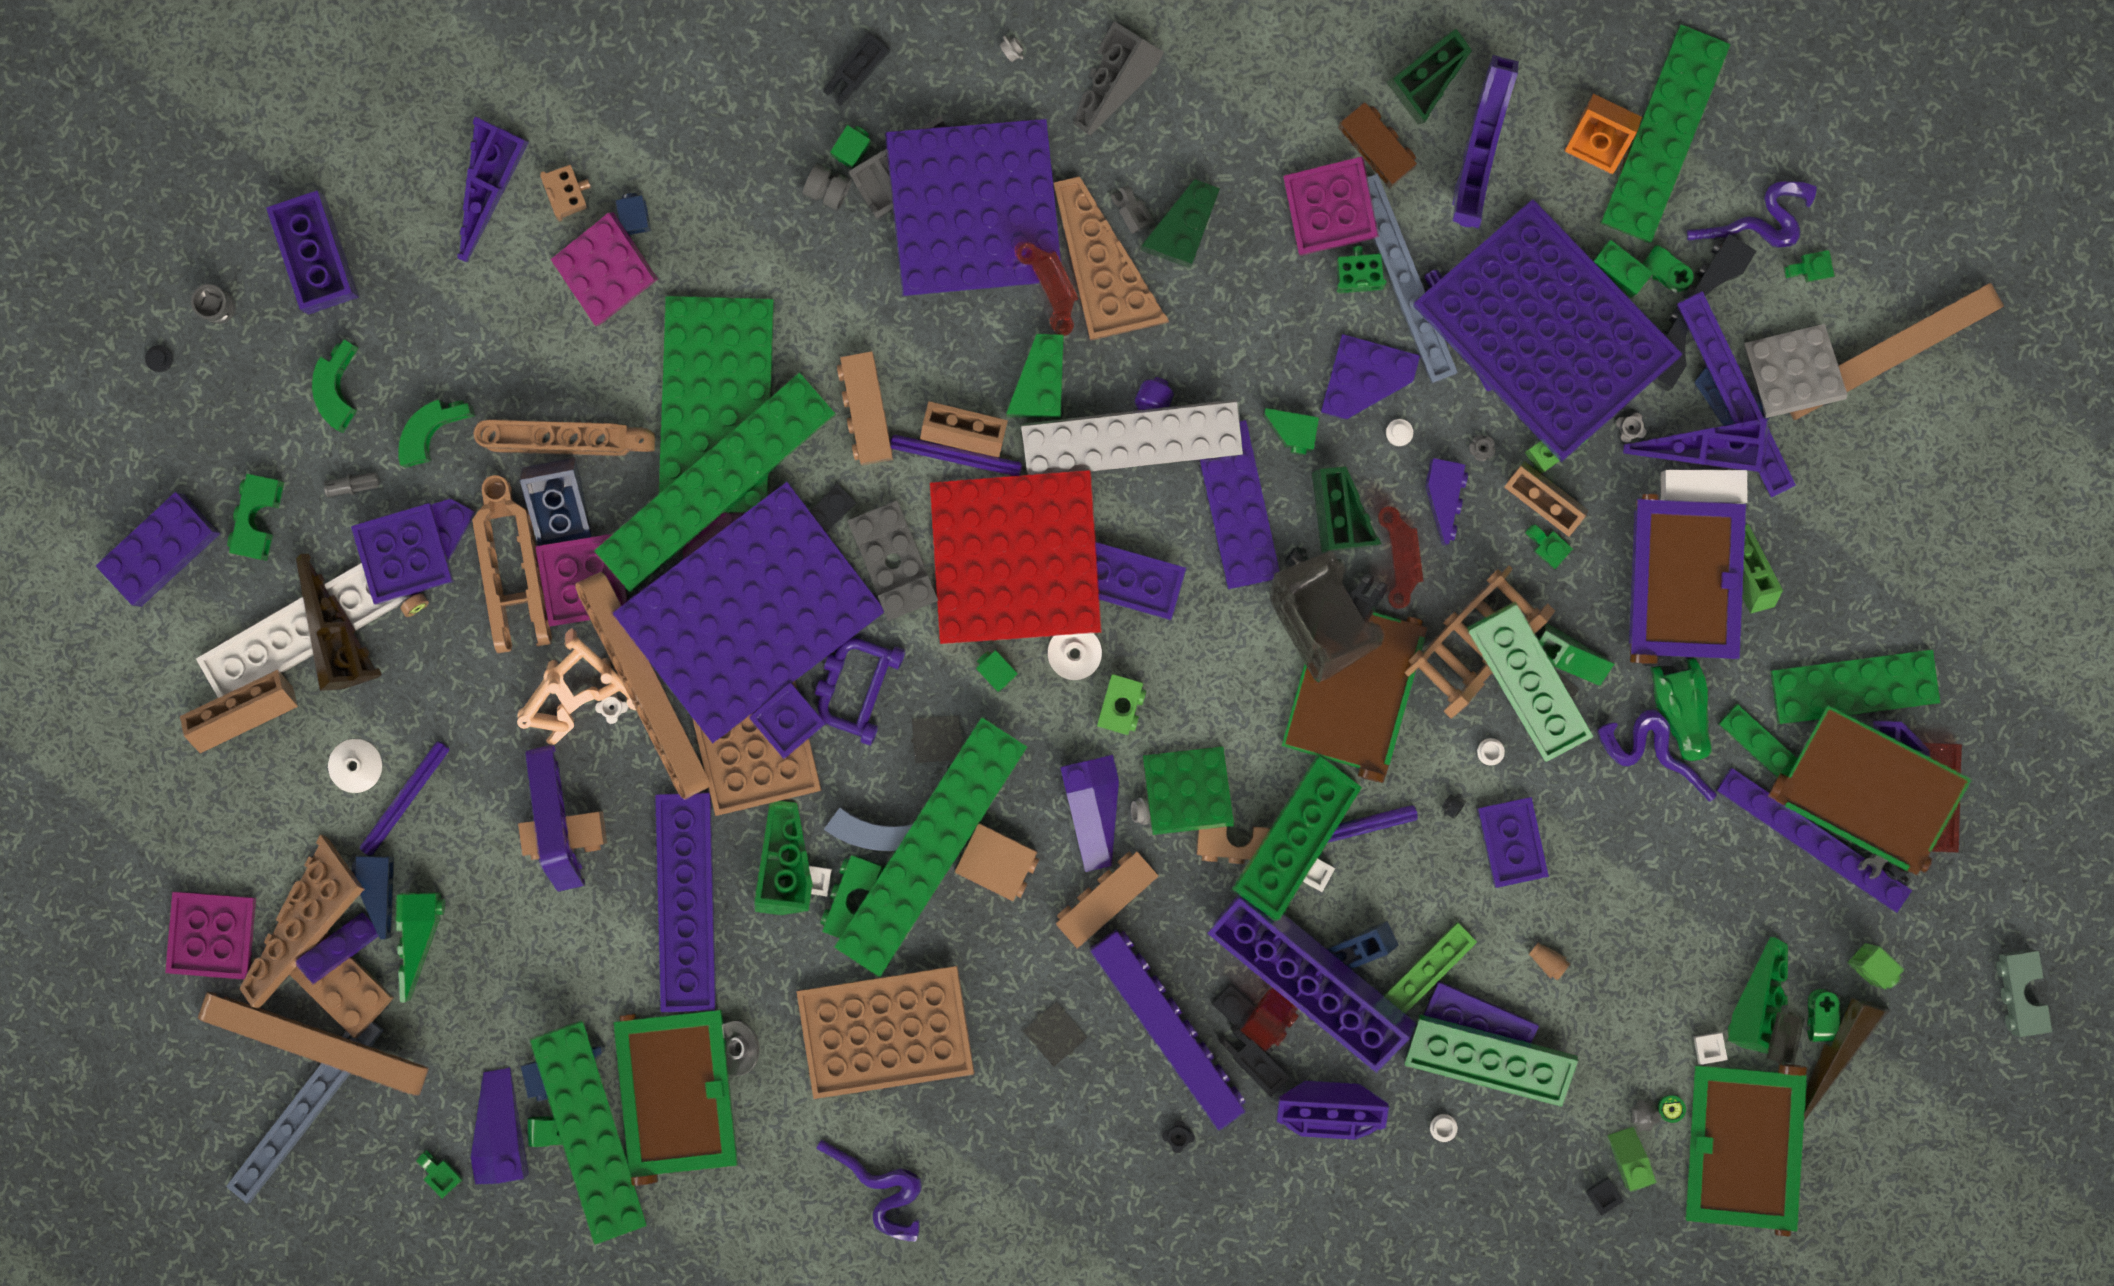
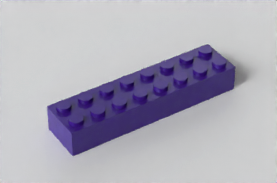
M1238 894L1215 920L1209 930L1208 935L1376 1073L1410 1039L1416 1025L1411 1018L1284 914H1282L1279 920L1274 921Z
M1117 929L1113 930L1090 947L1091 953L1218 1131L1246 1112L1243 1107L1246 1101L1235 1085L1232 1088L1228 1086L1226 1082L1230 1079L1221 1065L1218 1063L1214 1066L1210 1061L1214 1057L1203 1041L1198 1044L1195 1040L1198 1034L1188 1019L1184 1022L1180 1019L1178 1015L1182 1012L1173 998L1170 997L1168 1000L1165 998L1163 992L1166 990L1156 975L1152 978L1147 972L1150 967L1140 953L1135 956L1130 949L1134 945L1125 931L1119 933Z

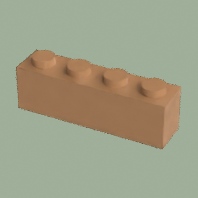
M873 352L840 357L841 365H837L839 380H845L846 391L842 392L845 408L850 407L851 417L847 418L849 433H855L856 444H852L854 459L860 460L862 466L894 460Z
M276 670L181 715L180 720L184 737L199 753H202L298 707L293 686L279 670Z
M1130 851L1118 861L1120 867L1112 873L1110 869L1097 879L1100 883L1098 887L1093 891L1088 887L1077 897L1080 903L1073 909L1068 905L1057 915L1060 920L1056 925L1076 948L1080 947L1158 877L1157 873L1138 852L1134 855Z

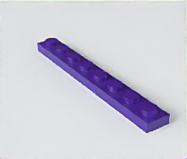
M1703 291L1676 303L1734 424L1764 419ZM1768 428L1763 472H1758L1769 497L1772 498L1796 486Z
M1730 768L1716 789L1718 793L1893 912L1898 913L1912 892L1911 889L1899 881L1890 879L1883 870L1878 877L1870 879L1869 876L1872 873L1870 865H1867L1861 871L1857 869L1858 864L1865 860L1864 857L1802 815L1768 797L1769 793L1733 768Z

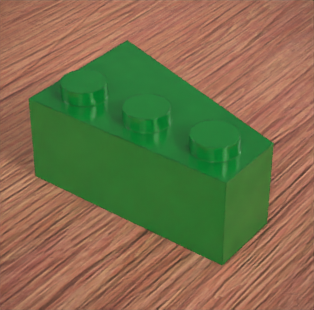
M1036 334L1006 413L1007 417L1061 418L1064 335Z

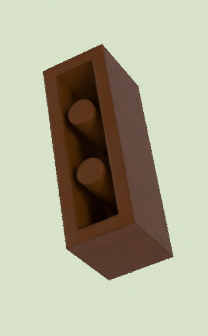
M1364 102L1340 122L1338 129L1390 189L1417 165L1414 161L1416 156L1407 146L1403 148L1397 141L1399 137L1392 127H1386L1380 119L1382 117L1378 110L1372 105L1369 107Z

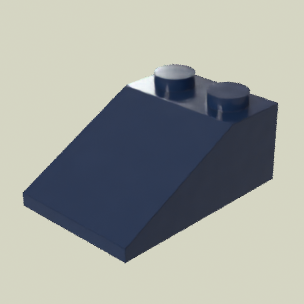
M575 457L522 467L520 483L538 546L591 538L592 534L584 491Z

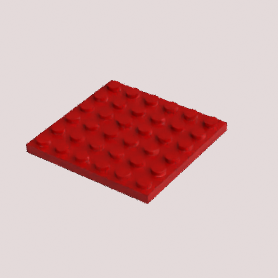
M1090 470L930 483L940 644L1102 633L1092 474Z

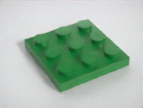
M1223 746L1143 755L1152 835L1234 826Z

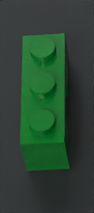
M246 474V478L242 479L239 487V494L242 495L240 505L236 506L233 514V520L236 523L234 531L229 534L227 546L230 548L229 553L264 561L268 560L273 535L258 530L255 525V516L264 507L279 509L285 482Z
M854 854L851 855L850 859H844L839 872L843 874L840 885L835 883L830 895V899L834 900L830 910L825 909L820 924L824 925L822 932L837 938L842 936L856 914L848 906L850 892L855 889L870 891L878 880L883 865Z

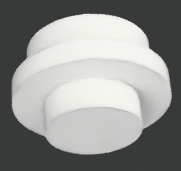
M1396 419L1387 426L1386 437L1391 444L1404 446L1411 441L1413 428L1408 421Z
M1485 739L1477 748L1479 760L1486 765H1496L1504 757V747L1496 739Z
M1440 1114L1431 1121L1430 1132L1436 1140L1447 1142L1455 1137L1457 1123L1451 1116Z

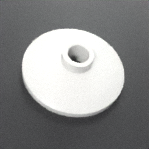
M1094 634L1053 636L1048 647V660L1051 667L1058 675L1069 680H1080L1090 676L1098 668L1102 657L1100 642ZM1073 648H1077L1080 651V656L1076 659L1070 656V651Z
M350 739L340 743L332 751L328 762V770L332 781L340 789L351 793H359L370 789L378 781L382 772V760L377 749L369 742L361 739ZM351 761H355L357 763V769L355 771H351L349 769V763Z

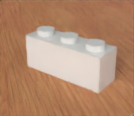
M1747 470L1662 471L1661 500L1745 504L1747 503Z

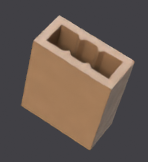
M979 823L955 873L1013 901L1015 896L1021 898L1028 884L1023 880L1027 872L1033 874L1040 859L1035 857L1037 851Z

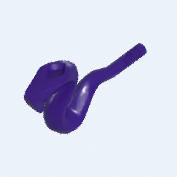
M1783 181L1774 183L1767 189L1764 198L1766 207L1781 224V230L1775 229L1757 217L1748 216L1722 227L1687 230V241L1722 238L1729 234L1734 235L1742 230L1750 229L1758 233L1772 247L1793 246L1800 238L1799 223L1792 214L1777 203V198L1780 196L1799 197L1804 199L1806 207H1810L1815 199L1817 187L1804 182Z
M1646 710L1635 720L1633 727V749L1630 753L1624 752L1615 739L1614 730L1618 726L1616 722L1607 723L1596 729L1604 749L1616 763L1622 766H1631L1639 761L1645 751L1647 733L1649 730H1653L1655 752L1660 763L1666 768L1682 774L1709 802L1717 796L1690 766L1674 759L1670 755V724L1656 710Z
M821 1139L816 1149L850 1168L865 1186L873 1189H885L898 1185L902 1187L899 1193L889 1196L878 1203L873 1211V1223L879 1231L888 1236L904 1241L916 1242L920 1230L919 1220H915L911 1226L892 1222L885 1214L886 1211L892 1208L910 1204L918 1197L922 1188L920 1177L904 1168H899L879 1176L871 1175L857 1159L836 1147L834 1148L833 1145L831 1146V1144Z

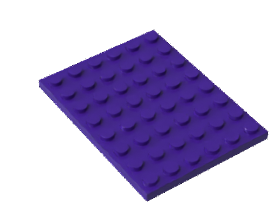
M1533 199L1413 304L1415 309L1561 462L1682 356V353Z
M786 482L612 614L709 740L714 743L768 702L790 682L793 683L882 615L884 610Z

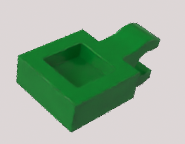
M1829 250L1801 256L1802 263L1788 265V267L1784 268L1786 279L1804 275L1806 283L1835 276Z
M1534 524L1525 532L1527 536L1539 545L1534 552L1553 569H1556L1573 550L1554 531H1551L1546 536Z
M428 1150L416 1159L418 1164L429 1173L423 1180L441 1199L463 1179L446 1159L438 1164Z

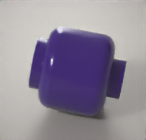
M1155 377L1153 380H1145L1141 384L1135 398V405L1138 411L1170 407L1174 393L1168 386L1169 383L1158 377Z

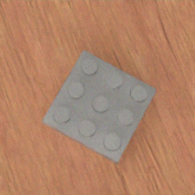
M1825 324L1744 343L1745 353L1765 418L1847 399L1845 385Z

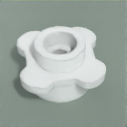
M617 693L598 702L595 708L598 713H602L606 717L608 723L613 724L617 722L621 713L627 712L628 705L626 702H622L617 697ZM610 705H614L613 710H610Z

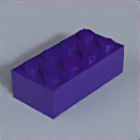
M317 190L266 207L301 311L309 315L359 298L326 196Z
M175 492L106 555L96 567L132 606L142 607L221 533L185 494Z

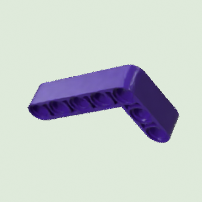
M552 744L526 750L525 754L539 860L542 869L557 892L585 886V879H582L580 873L582 865L569 843L559 763L555 761L553 752H556V749Z

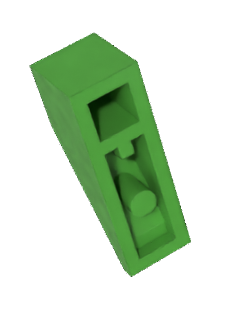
M1749 524L1745 525L1742 598L1751 614L1775 607L1783 589Z

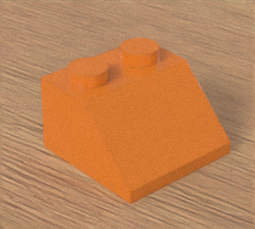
M1593 94L1565 152L1613 174L1635 137L1642 117Z

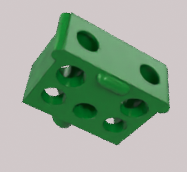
M1362 246L1353 247L1354 256L1338 257V286L1336 289L1338 293L1384 289L1386 280L1383 279L1381 254L1363 255ZM1370 264H1374L1376 268H1371ZM1360 265L1363 267V269L1359 270L1356 266ZM1347 266L1350 270L1345 271L1343 267Z

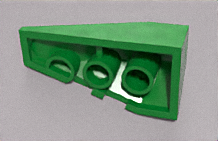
M405 892L397 894L396 931H402V937L397 946V953L403 959V964L400 965L398 972L400 1002L411 1000L437 930L440 915L445 913V899L441 898V892Z

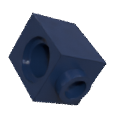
M629 193L622 195V199L616 200L619 221L628 235L651 231L646 200L642 195L638 196V193Z

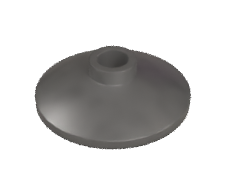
M740 1021L727 1022L723 1026L728 1073L733 1076L747 1074L755 1067L759 1058L760 1047L758 1038L747 1024Z

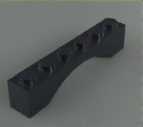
M1730 234L1723 238V240L1718 238L1710 250L1714 255L1709 263L1704 261L1696 273L1700 278L1695 286L1693 284L1688 286L1682 298L1686 299L1700 291H1703L1706 296L1722 283L1738 278L1744 273L1757 251ZM1678 307L1674 309L1668 319L1672 322L1668 330L1665 331L1663 329L1661 332L1682 353V356L1653 381V383L1666 391L1673 389L1687 366L1685 345L1688 327Z

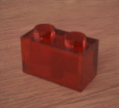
M1271 987L1261 998L1241 1031L1266 1051L1273 1044L1278 1046L1288 1033L1284 1030L1286 1027L1290 1028L1299 1017L1296 1013L1298 1008Z

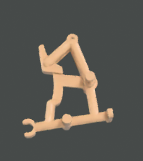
M573 628L565 634V646L568 649L574 648L575 650L560 664L556 660L549 661L543 675V681L524 708L518 711L519 727L553 730L546 740L550 745L556 744L574 727V719L571 713L590 700L596 699L601 701L621 691L627 697L628 707L636 710L619 675L611 669V661L608 658H599L577 637V632ZM583 657L601 673V681L608 685L599 690L596 687H590L573 695L564 681L563 675ZM550 693H556L561 701V704L557 707L558 716L537 712Z

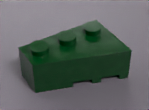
M1457 29L1445 34L1386 81L1418 125L1427 121L1430 116L1429 114L1437 102L1440 101L1444 91L1452 79L1455 78L1472 51Z
M1194 179L1141 245V251L1191 269L1220 188Z
M1347 467L1324 468L1312 472L1321 553L1381 545L1379 536H1376L1370 523L1371 519L1368 513L1365 512L1359 499L1360 495Z

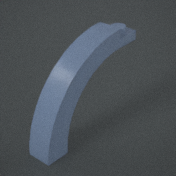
M840 807L824 830L846 843L861 848L896 851L913 824L904 826L878 825L864 821Z

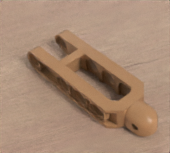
M485 420L478 423L474 429V439L479 445L490 451L501 453L625 456L629 451H655V435L651 430L642 427H628L626 425ZM495 431L496 436L494 440L490 442L489 437L491 433ZM550 433L549 441L543 443L544 436ZM577 434L578 438L576 442L570 444V438L572 437V435ZM605 434L604 442L597 445L598 437Z
M496 475L490 476L482 485L484 505L472 521L495 650L497 653L512 651L505 606L528 603L531 622H534L538 640L536 645L552 644L536 553L535 537L529 512L513 501L510 483L505 478ZM513 515L517 521L519 533L517 542L521 544L524 562L521 563L522 569H525L528 590L523 593L504 596L491 519Z

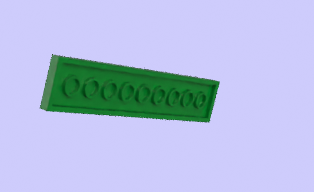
M798 373L595 549L594 552L629 592H632L836 415L835 412L807 380Z
M984 718L980 719L836 943L835 949L880 977L1025 752L1026 745Z

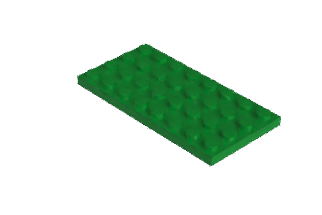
M666 296L659 494L771 398L774 299ZM769 473L723 513L745 514L768 496Z

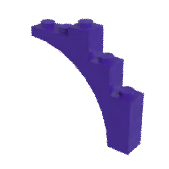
M1492 55L1475 108L1473 125L1464 151L1463 165L1453 193L1452 205H1454L1452 222H1456L1463 227L1479 228L1492 163L1506 110L1518 75L1519 61Z

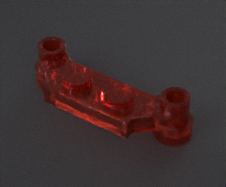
M1019 242L1015 246L1016 258L1025 265H1031L1053 309L1052 316L1050 317L1052 330L1058 335L1066 336L1070 334L1074 328V322L1071 318L1073 304L1079 298L1056 251L1047 252L1037 248L1031 242ZM1028 248L1027 253L1022 255V250ZM1063 319L1062 325L1057 326V322Z
M1388 506L1383 508L1378 514L1379 524L1389 532L1396 585L1388 594V602L1393 608L1402 609L1410 603V595L1416 585L1424 582L1417 528L1411 529L1400 518V513L1396 508ZM1385 514L1392 516L1391 523L1384 521ZM1395 594H1400L1402 596L1401 603H1396L1394 601Z

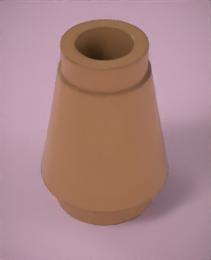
M1539 942L1529 954L1549 978L1553 977L1557 981L1571 964L1565 960L1567 957Z

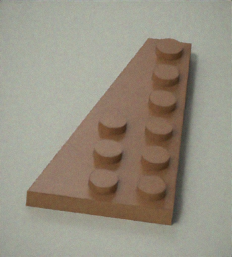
M1076 177L1054 182V189L1090 341L1169 323L1166 315L1162 312L1153 294L1144 283L1140 273L1102 215L1082 179Z
M320 834L316 842L319 846L313 858L308 857L304 865L307 869L302 879L295 882L276 918L279 923L273 934L268 933L264 941L267 945L261 957L254 960L240 987V990L252 1007L259 1009L296 967V960L316 945L364 890L326 836Z

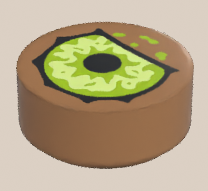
M419 593L404 601L400 609L405 617H411L425 608L429 602L424 594Z

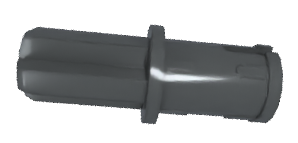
M375 472L357 476L348 474L344 478L325 480L324 491L328 498L348 493L355 495L357 491L379 487L380 480Z

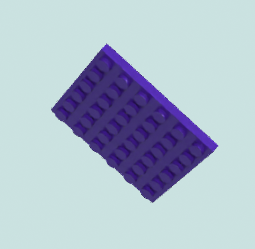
M1046 119L885 133L902 297L1063 281Z

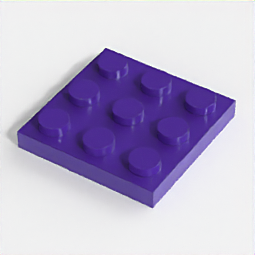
M424 504L351 526L374 605L454 582L432 504Z

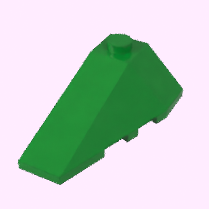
M772 802L769 804L754 902L755 912L776 915L809 911L813 883L798 806L794 802Z
M1775 937L1769 938L1732 1014L1731 1023L1728 1026V1041L1741 1048L1783 1057L1788 1032V1021H1781L1782 1005H1788V996H1785L1781 982L1786 981L1788 978V944Z

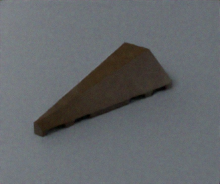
M300 554L296 558L320 691L346 689L379 678L382 675L380 669H375L368 657V649L366 646L362 647L354 634L356 630L334 595L331 596L323 584L325 579L322 574L318 575L310 563L311 556L309 554Z
M1851 998L1832 1046L1824 1045L1807 1085L1804 1121L1889 1013V1008L1869 1001L1864 1002Z

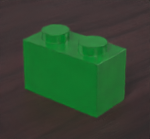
M1612 240L1606 243L1593 259V262L1629 298L1637 295L1653 274L1652 271Z

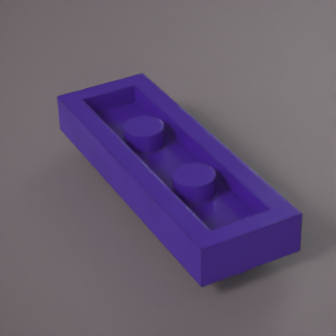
M361 913L296 960V966L314 985L379 936L374 925Z

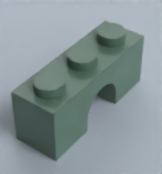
M2029 949L1999 954L2000 961L1996 962V969L1999 977H2003L2004 988H2001V998L2008 1008L2009 1015L2005 1016L2008 1031H2011L2012 1035L2018 1037L2052 1032L2048 1005L2042 1003L2029 1004L2024 996L2025 986L2030 981L2043 978L2039 951Z

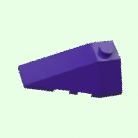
M1113 755L1060 767L1085 872L1112 866L1119 778Z
M511 1068L483 1072L471 1151L475 1184H498L524 1179L529 1175Z

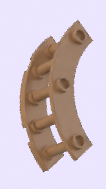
M1510 566L1506 567L1502 572L1497 569L1486 580L1489 584L1459 614L1453 612L1443 622L1446 627L1423 652L1418 650L1408 660L1411 664L1405 672L1408 677L1419 668L1448 696L1447 700L1450 704L1444 712L1451 719L1469 704L1484 686L1483 682L1491 674L1493 675L1469 634L1467 627L1461 621L1474 608L1485 618L1495 613L1483 599L1496 587L1512 602L1516 601L1520 610L1526 615V620L1534 634L1548 622L1555 612L1548 603L1541 610L1537 607L1534 609L1505 580L1512 571ZM1453 630L1483 658L1482 662L1485 665L1477 673L1474 671L1470 672L1442 644V641ZM1434 651L1463 679L1462 683L1465 686L1462 690L1459 688L1455 689L1427 661Z

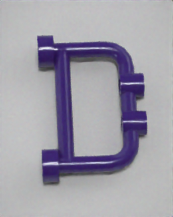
M852 638L837 649L835 656L829 654L824 667L825 670L829 671L826 681L820 679L815 691V695L820 696L817 710L823 721L829 726L860 736L861 743L872 746L878 726L869 723V718L888 666L899 670L906 650L895 646L892 651L861 639ZM852 649L880 657L856 723L833 716L828 710V705L834 694L846 655Z

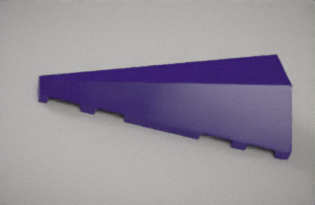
M475 117L473 120L474 132L473 140L470 144L471 157L465 187L463 226L460 230V252L457 256L458 259L464 262H468L529 144V141L478 117Z
M1759 419L1624 444L1623 454L1763 472L1767 450L1768 419Z

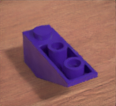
M1433 458L1430 461L1425 488L1441 544L1446 546L1450 540L1454 541L1457 525L1453 523L1455 514H1460L1463 499L1459 498L1460 489L1466 486L1468 472H1464V464Z

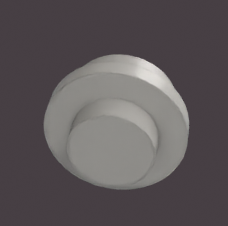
M1144 797L1138 798L1137 801L1131 803V817L1135 823L1139 822L1141 825H1145L1150 819L1149 803Z

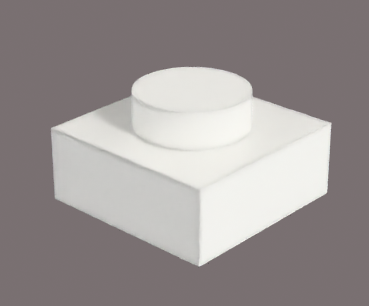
M1317 859L1303 882L1323 892L1335 868Z
M809 865L813 883L811 894L828 896L832 869Z
M1721 1032L1693 1037L1700 1065L1727 1060L1723 1034Z

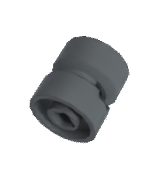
M816 163L807 178L803 195L815 201L823 199L824 205L838 211L850 189L852 179L840 173L833 175L830 168Z
M206 284L200 286L194 291L191 298L192 309L196 315L211 323H226L235 314V299L230 293L215 285Z

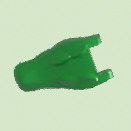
M1695 657L1687 659L1689 670L1666 676L1663 675L1660 666L1652 667L1650 669L1653 677L1655 703L1660 714L1670 724V732L1677 740L1681 758L1688 761H1697L1708 757L1712 752L1708 733L1709 696L1706 678Z

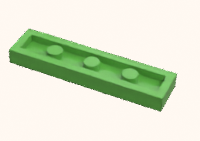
M1456 922L1383 996L1406 1014L1477 941Z

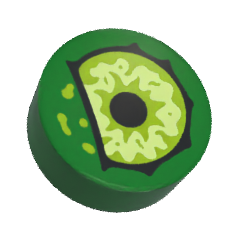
M1666 1095L1658 1102L1657 1109L1663 1120L1669 1123H1676L1685 1116L1686 1106L1681 1098L1675 1095Z

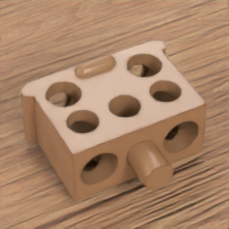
M571 165L548 173L541 172L540 177L558 221H562L563 217L587 209L581 191L591 188L588 179L577 182ZM564 175L569 176L566 180H562L561 177ZM567 188H573L572 192H566ZM573 200L578 201L576 205L570 204Z

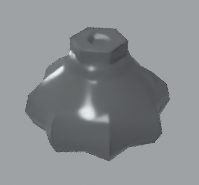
M1640 1099L1631 1109V1122L1635 1125L1638 1132L1651 1131L1654 1125L1661 1120L1659 1110L1651 1099L1646 1101Z

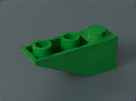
M1548 623L1544 624L1536 635L1554 667L1598 686L1602 684L1615 665L1614 662Z

